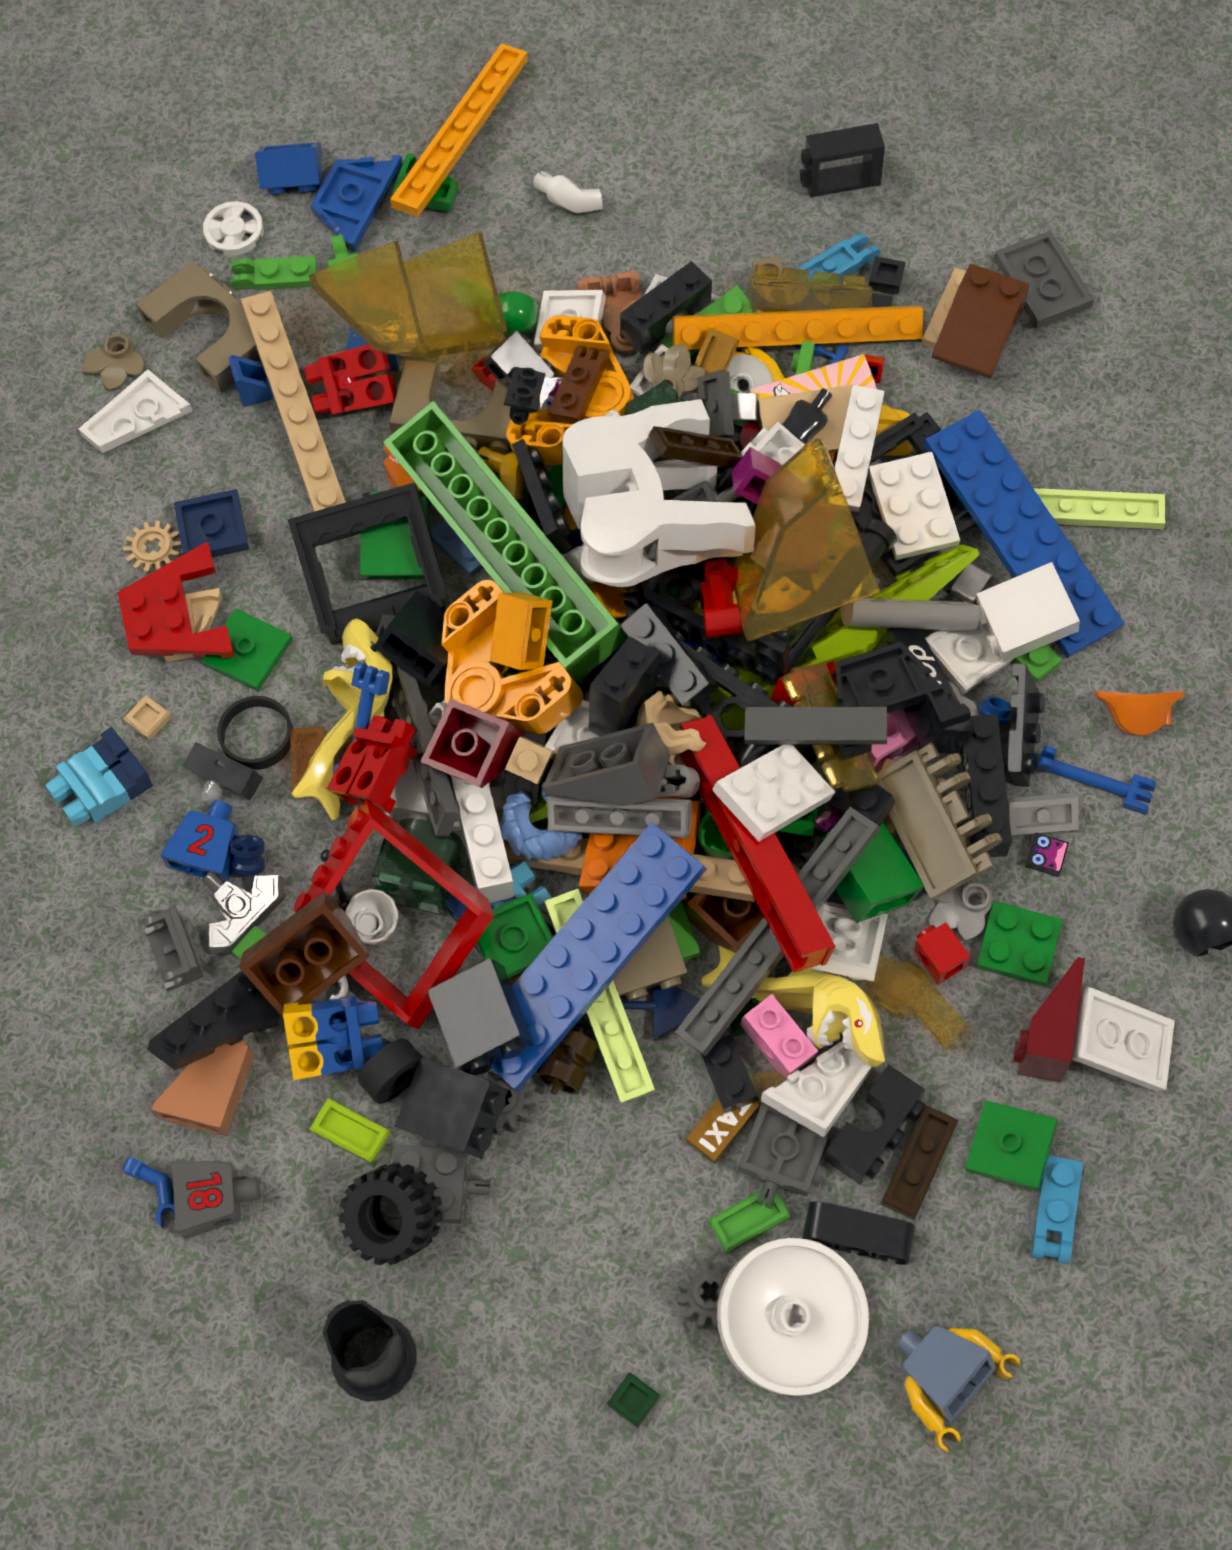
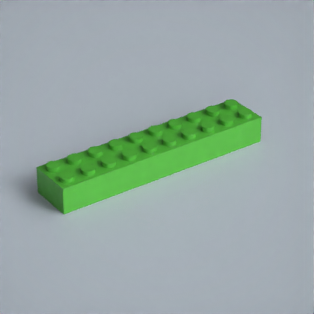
M434 401L383 442L504 593H526L552 600L546 646L576 682H579L626 642L629 637Z

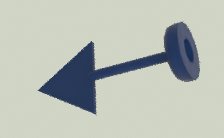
M659 985L652 988V1001L628 1002V1000H621L624 1009L653 1010L655 1040L679 1027L700 999L678 987L662 990Z

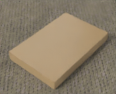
M855 384L826 388L832 394L831 399L822 409L828 417V422L807 446L816 455L838 453L851 391ZM821 389L759 399L762 427L769 431L777 422L782 424L798 400H805L811 403Z

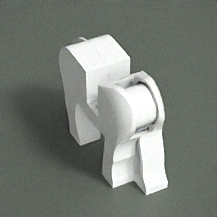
M701 399L651 406L625 416H620L616 410H610L603 417L581 420L565 431L563 435V496L578 529L580 528L581 539L584 543L581 556V572L587 578L610 586L628 587L679 566L696 564L714 557L742 556L743 553L754 552L756 525L746 503L664 500V490H689L704 481H707L711 489L716 492L717 466L663 458L648 436L653 426L709 435L710 418Z

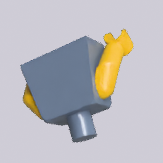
M936 1326L933 1327L924 1339L912 1330H909L901 1337L898 1343V1349L909 1356L903 1364V1369L907 1375L904 1385L911 1407L930 1432L935 1431L937 1447L946 1452H949V1450L942 1443L944 1433L950 1432L958 1443H960V1435L955 1429L945 1427L944 1421L946 1420L951 1424L994 1371L1003 1380L1013 1378V1375L1004 1369V1361H1009L1016 1368L1020 1366V1360L1016 1355H1002L1001 1348L977 1329L950 1328L946 1330Z

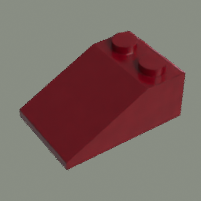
M1078 957L1032 1017L1027 1030H1020L1019 1039L1015 1042L1012 1062L1019 1063L1018 1075L1061 1083L1072 1059L1085 958Z

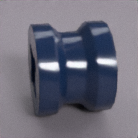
M242 835L232 839L230 842V852L234 857L230 860L233 873L239 876H254L264 871L265 859L261 855L265 851V845L262 838L254 835Z

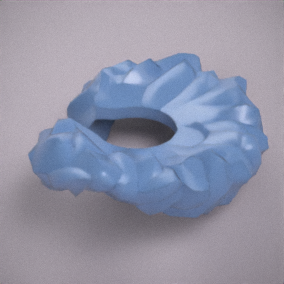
M542 789V797L547 802V797L549 794H545L544 790ZM520 790L518 794H511L506 798V803L502 807L504 814L500 822L502 838L508 841L517 856L523 855L528 860L534 858L550 861L552 858L556 859L560 858L561 855H568L570 849L577 846V841H581L583 838L582 832L548 831V829L539 830L533 827L529 821L531 799L528 793Z

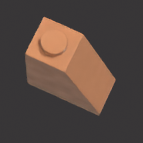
M242 1040L231 1046L229 1043L215 1048L213 1054L189 1064L154 1102L151 1109L158 1119L227 1137L254 1059V1054L249 1046H247V1042Z

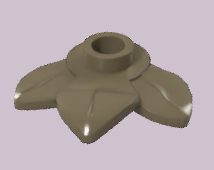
M113 334L105 340L104 347L94 349L87 355L82 365V372L84 374H100L104 387L108 391H113L123 386L128 375L141 376L145 363L142 355L135 351L133 342L128 337L122 334Z
M683 343L669 348L663 357L655 353H648L644 360V377L653 385V395L658 402L661 403L663 387L666 384H673V388L667 391L666 400L662 404L676 403L684 393L696 390L698 388V377L705 375L704 368L691 366L690 353Z

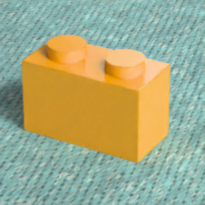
M499 593L490 661L519 670L543 667L552 600L526 593Z

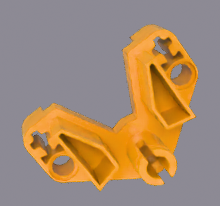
M563 315L549 318L544 323L539 336L543 345L540 358L548 360L553 365L558 378L564 377L578 345L585 346L586 353L590 347L597 348L598 354L601 349L609 350L608 363L583 420L603 417L610 410L618 411L620 416L629 415L633 408L634 396L599 322L592 318ZM550 408L529 414L528 420L520 425L513 423L510 419L506 436L513 452L512 444L524 439L531 449L536 447L539 450L545 465L556 466L563 464V435L573 424L551 420L548 414Z
M483 580L452 603L444 614L442 646L448 651L445 701L448 704L449 700L453 699L510 722L521 732L545 734L581 705L583 692L560 662L505 678L502 676L510 667L490 661L498 594L504 592L494 581Z

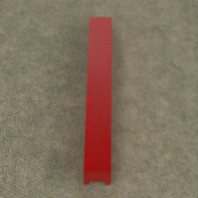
M710 714L705 718L682 723L680 725L681 731L695 729L699 731L701 740L707 744L700 751L688 749L679 755L685 766L695 769L699 774L700 786L698 791L793 973L818 965H826L836 946L776 834L773 833L758 842L712 790L717 781L740 769L713 716Z

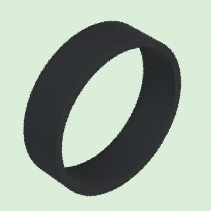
M249 696L234 702L225 710L218 723L217 736L226 757L253 770H261L277 764L287 755L293 744L294 729L288 712L279 702L265 696ZM253 707H267L279 712L287 721V733L283 743L273 753L259 759H244L234 755L226 748L224 742L225 731L230 721L237 714Z

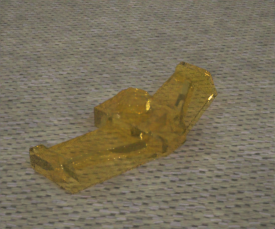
M880 954L874 982L861 980L879 987L874 995V999L900 1018L904 1019L908 1012L912 1010L943 1045L946 1051L950 1049L968 1025L928 980V973L913 962H900Z

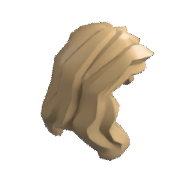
M661 691L657 692L639 708L636 725L641 726L653 722L670 754L667 765L680 764L685 766L679 754L688 749L700 751L707 744L701 740L699 731L695 729L680 730L682 723L700 719L699 712L695 709L678 706L679 700L674 694L663 695Z

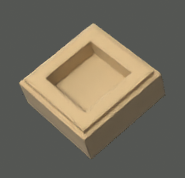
M145 695L123 720L150 741L172 716L170 712Z

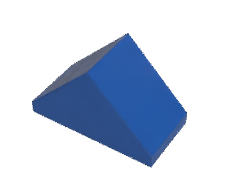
M231 355L228 358L243 407L274 399L261 362Z

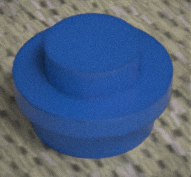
M988 696L985 701L979 704L978 712L981 715H998L999 725L1007 724L1011 719V705L999 697Z

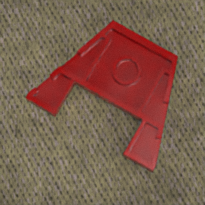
M208 542L201 544L117 592L128 648L132 655L174 656V653L193 654V657H206V654L221 655L222 658L235 657L227 625L194 633L183 582L216 574Z

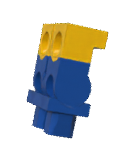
M356 996L345 999H333L311 1004L299 1005V1002L284 1004L283 1018L287 1043L289 1045L293 1081L347 1071L353 1068L354 1070L362 1069L365 1066V1061H369L384 1047L382 1034L362 1037L361 1026L379 1024L377 1002H357Z

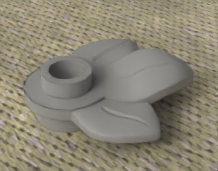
M980 883L962 884L936 899L939 903L931 912L929 926L934 925L937 928L946 922L951 930H958L960 937L964 941L977 937L985 926L984 915L990 911L993 904L991 891ZM976 896L980 898L981 904L974 906L969 903L968 899Z

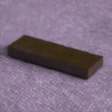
M653 426L648 435L663 458L734 469L743 457L733 439L658 426Z
M925 1105L880 1205L915 1221L959 1121L958 1119Z

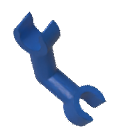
M128 1156L122 1167L125 1174L156 1186L159 1208L156 1211L155 1218L157 1223L163 1228V1214L166 1211L175 1212L170 1178L168 1175Z

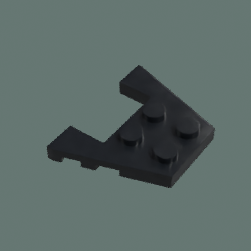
M901 642L836 662L838 707H887V713L927 701L940 729L970 720V709L964 703L960 704L952 696V691L944 683L939 684L929 674V669ZM839 744L842 761L872 752V744Z

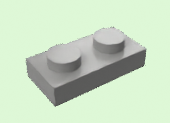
M1076 793L1007 798L1011 835L1079 830L1078 796Z

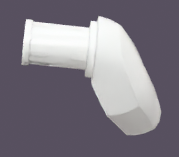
M543 171L541 175L538 173L534 177L533 185L536 190L546 193L550 202L570 212L579 214L603 209L599 189H580L565 176L558 175L553 177Z

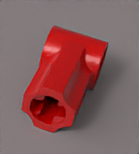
M721 574L709 576L705 582L701 583L706 638L741 634L738 604H734L730 581L723 578Z

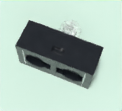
M195 742L183 764L186 769L207 780L200 792V799L207 806H211L214 800H220L225 789L250 801L263 779L253 769Z

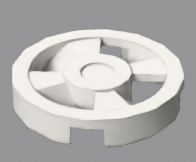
M239 201L225 202L207 214L203 223V234L212 250L223 251V254L226 256L245 254L256 247L255 242L260 236L261 238L263 237L264 225L259 212L250 204ZM244 210L253 215V219L247 223H244L243 219L240 218ZM214 217H223L224 220L220 222L214 220ZM246 232L253 234L248 240L243 242L242 238ZM225 238L222 244L218 242L221 239Z

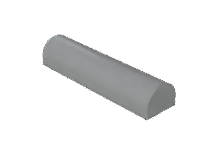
M844 597L841 601V619L843 624L856 627L974 631L978 626L981 610L978 605L954 601Z
M550 794L547 797L548 831L641 835L652 822L669 837L688 838L691 832V800L654 798L643 804L633 803L621 806Z

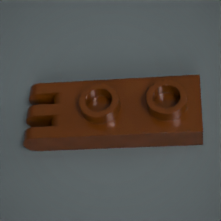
M578 345L548 411L551 420L575 424L583 420L608 363L609 350L601 349L598 354L597 348L590 347L586 353L585 346Z

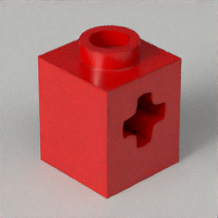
M946 922L937 928L931 925L917 935L914 952L937 985L967 968L971 956Z

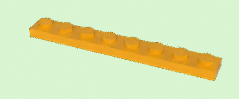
M500 44L391 197V208L416 217L420 216L527 63L528 54L526 51Z
M897 306L673 316V346L683 343L687 349H701L709 328L740 340L738 347L800 345L802 341L823 344L922 339L923 307Z

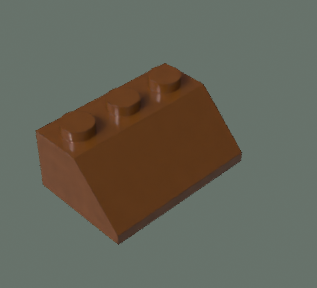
M790 860L794 870L798 874L800 872V869ZM698 893L687 903V917L689 921L711 942L737 953L764 918L756 900L752 902Z
M325 890L244 951L239 968L283 1017L284 1004L299 1002V1005L309 1003L368 959L370 955L349 916Z

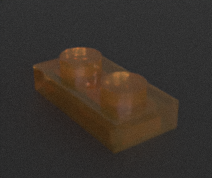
M324 726L291 729V791L294 790L308 768L311 757L325 738L326 730Z

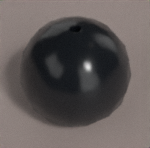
M1213 889L1199 890L1184 897L1175 910L1172 923L1175 938L1184 950L1195 957L1207 955L1209 948L1222 950L1232 946V897L1223 891Z

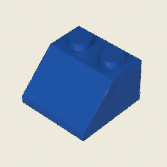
M321 142L263 146L255 152L259 188L268 189L269 194L286 192V187L297 186L298 191H311L316 189L315 185L322 182Z

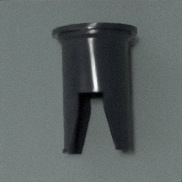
M347 1300L336 1305L326 1316L327 1320L322 1332L331 1355V1370L338 1385L351 1397L365 1402L384 1401L400 1393L411 1380L417 1364L416 1344L410 1331L397 1319L383 1315L382 1312L364 1300ZM371 1327H381L391 1331L392 1337L388 1340L385 1351L375 1362L365 1367L351 1369L344 1366V1352L348 1342L356 1333Z

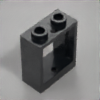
M878 123L806 135L805 149H801V161L804 169H800V182L802 188H808L810 198L881 185L885 145ZM863 156L860 163L820 170V163Z

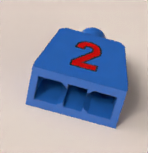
M214 800L208 814L194 810L189 811L160 855L167 868L203 878L209 871H212L221 881H230L232 872L230 860L234 857L230 852V842L232 839L240 836L236 825L228 821L233 807L224 801Z

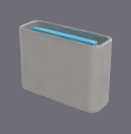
M731 394L733 421H757L759 394Z
M970 563L952 586L950 594L964 602L974 604L976 594L982 591L986 583L991 580L992 575Z

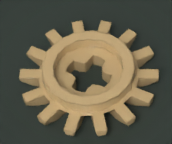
M156 521L154 527H149L148 522H144L145 529L141 531L137 527L132 529L136 534L135 537L127 536L125 539L132 543V545L123 547L124 552H132L131 555L125 557L127 562L137 559L133 567L137 570L145 563L144 571L149 573L152 564H155L156 569L161 568V561H164L166 564L171 562L168 558L169 555L179 557L180 552L172 550V548L180 547L181 541H173V539L179 536L178 531L169 534L172 525L167 524L164 529H161V521ZM155 540H159L158 546L160 550L158 552L152 551L150 554L146 553L147 547L145 543H153Z

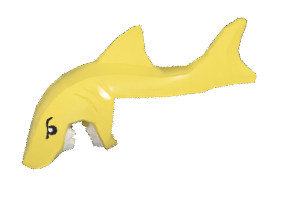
M358 618L349 622L342 636L344 650L341 660L346 663V667H333L331 670L324 672L322 680L323 686H328L335 698L347 711L325 736L311 757L304 775L291 793L295 799L313 797L319 800L332 821H336L339 818L340 800L338 796L326 788L334 775L333 769L336 761L352 742L362 689L351 685L354 667L358 662H363L368 667L373 666L378 668L379 671L384 670L390 674L387 694L375 695L370 722L374 715L385 718L384 709L393 682L391 661L373 648L379 638L365 622Z

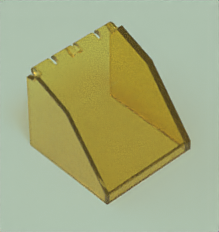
M482 232L467 236L405 261L402 258L399 242L393 241L308 275L312 289L377 351L409 358L425 359L497 347L505 339L502 333L507 332Z
M821 438L814 439L810 444L807 442L766 480L753 515L756 525L754 552L743 553L742 556L738 557L735 568H738V582L734 590L742 629L747 642L880 592L826 444Z

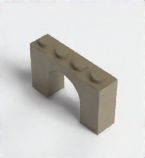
M194 261L190 262L136 304L142 321L161 339L188 318L198 314L214 313L230 321L226 333L195 358L201 375L220 393L235 382L228 359L231 355L261 362L242 304L236 300L234 293L228 286L218 284L209 269L206 267L202 269Z
M405 360L389 421L392 434L435 400L439 384L436 363ZM496 379L491 402L478 416L468 420H450L475 451L480 450L482 447H487L489 450L504 455L513 452L506 436L510 422V406L504 405L509 383L502 385Z

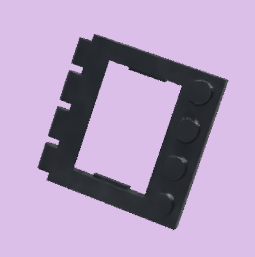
M914 412L875 437L869 464L908 440L919 455L928 453L923 445L925 439L942 429L928 412L919 417ZM836 463L821 471L819 475L820 480L829 492ZM937 466L943 487L963 511L953 517L960 537L977 526V524ZM864 487L859 513L844 510L861 533L871 520L883 522L877 500L866 487ZM891 549L888 553H883L880 558L895 577L909 570L938 550L895 560Z
M413 482L287 519L321 634L328 633L332 645L343 642L344 629L351 620L356 618L365 622L376 633L382 615L396 616L416 591L446 612L443 599L449 598L416 483ZM408 520L412 533L410 538L419 568L422 567L426 584L333 610L329 597V588L315 547Z

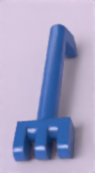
M358 662L355 665L351 683L352 686L362 689L354 731L356 727L368 728L375 695L387 694L390 678L389 672L379 671L378 668L373 666L368 667L363 662ZM338 762V763L334 766V769H333V772H334V773H335V771H336L338 765L340 764V762Z
M1052 746L1043 747L1036 768L1125 797L1123 808L1143 815L1147 814L1149 806L1136 800L1146 803L1151 802L1153 795L1148 791L1155 790L1156 782L1154 780L1134 774L1131 783L1127 784L1054 760L1057 750Z

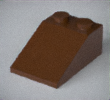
M970 263L958 287L931 358L991 379L1025 307L1029 284Z

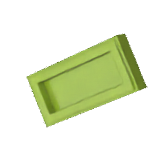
M329 1098L309 1128L312 1133L372 1165L391 1135V1132L386 1128Z

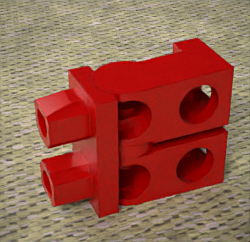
M378 341L318 358L319 362L304 367L308 384L324 381L327 392L312 396L315 413L332 412V414H339L395 402L397 394L392 374H383L359 380L361 376L391 370L384 342Z
M374 715L367 729L356 727L352 735L356 740L348 746L326 789L348 804L361 807L367 799L383 812L391 814L396 801L390 796L399 777L407 771L410 760H414L418 752L410 746L417 730L404 720L395 719L394 723L382 716Z

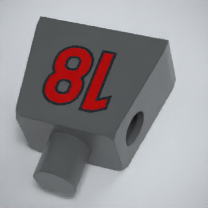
M171 1162L176 1231L183 1239L241 1221L240 1202L260 1199L258 1178L238 1180L237 1170L230 1162Z

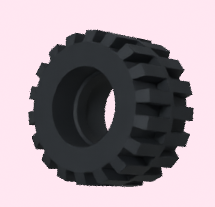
M391 1163L387 1166L385 1164L354 1180L355 1183L347 1187L345 1190L347 1197L341 1199L339 1206L344 1209V1213L339 1215V1223L345 1224L346 1229L341 1231L344 1239L347 1237L351 1239L352 1243L349 1247L354 1252L359 1249L362 1252L360 1256L362 1259L368 1261L374 1258V1264L383 1265L388 1262L389 1265H393L415 1255L433 1242L431 1238L436 1236L440 1230L436 1223L442 1221L443 1212L437 1209L438 1206L442 1205L440 1196L435 1197L433 1191L437 1187L433 1182L428 1184L425 1181L428 1175L422 1170L414 1173L415 1166L409 1164L402 1167L400 1163ZM382 1196L390 1198L398 1206L402 1215L401 1231L394 1230L384 1221L380 1211Z

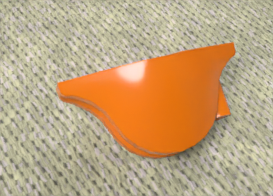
M1094 691V696L1108 707L1114 723L1120 730L1130 735H1149L1156 732L1162 725H1171V707L1184 696L1185 691L1153 694Z

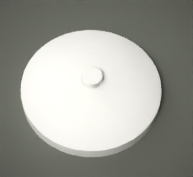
M785 1238L767 1242L752 1249L734 1265L726 1277L720 1292L717 1307V1323L720 1339L729 1359L750 1382L776 1394L808 1395L833 1386L854 1367L866 1343L869 1328V1310L860 1280L851 1266L840 1255L830 1248L811 1240Z

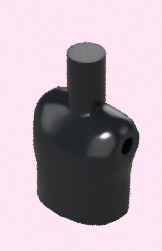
M822 388L811 403L805 400H798L781 425L804 445L808 446L814 436L828 422V417L822 409L831 399L832 394Z

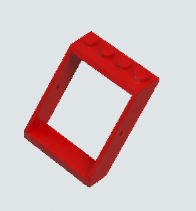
M366 799L360 809L356 808L351 813L347 823V830L342 837L338 836L332 843L329 858L324 866L319 865L312 876L311 886L306 893L302 892L298 896L294 905L295 913L325 890L330 895L333 893L373 829L467 906V909L408 997L367 961L362 962L348 973L402 1021L419 1029L433 1009L427 990L455 976L493 919L494 914L489 899L374 803Z

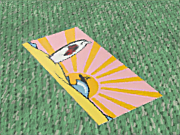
M862 354L750 389L751 393L759 394V399L852 384L873 389L877 388L866 357ZM759 406L758 414H759V417H760V420H761V413H760V406Z

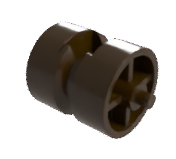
M581 1027L577 1031L570 1030L536 1073L539 1080L552 1087L550 1093L553 1095H557L559 1090L573 1095L579 1094L587 1077L584 1068L591 1067L597 1054L599 1045L591 1038L583 1035L585 1029Z

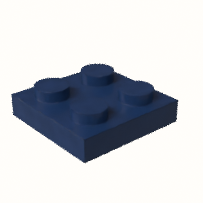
M237 489L174 502L183 555L207 542L211 548L212 557L249 550L241 501Z

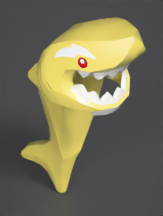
M718 945L720 963L716 969L702 977L701 983L703 986L710 987L734 957L735 952ZM811 968L796 973L792 971L787 977H767L751 997L757 998L761 1003L772 994L786 1010L813 1014V1026L807 1028V1038L819 1049L839 1041L840 1035L843 1034L844 1048L854 1052L865 1065L877 1067L885 1061L880 1016L872 1000L858 985L841 976L833 975L830 972H816Z

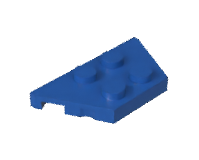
M392 155V160L377 162L374 161V157H365L359 160H336L311 204L312 213L336 236L342 234L345 244L351 250L356 251L403 164L402 156Z

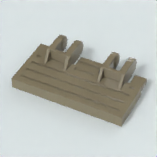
M930 743L919 751L914 750L873 775L871 779L893 795L895 804L888 814L929 898L936 900L995 866L987 851L1000 844L1002 838L999 833H993L971 845L968 838L992 823L989 813L976 817L958 828L957 825L970 818L957 790L969 783L971 778L968 772H962L940 784L937 777L961 763V758L958 753H952L928 767L927 764L940 757L934 744Z

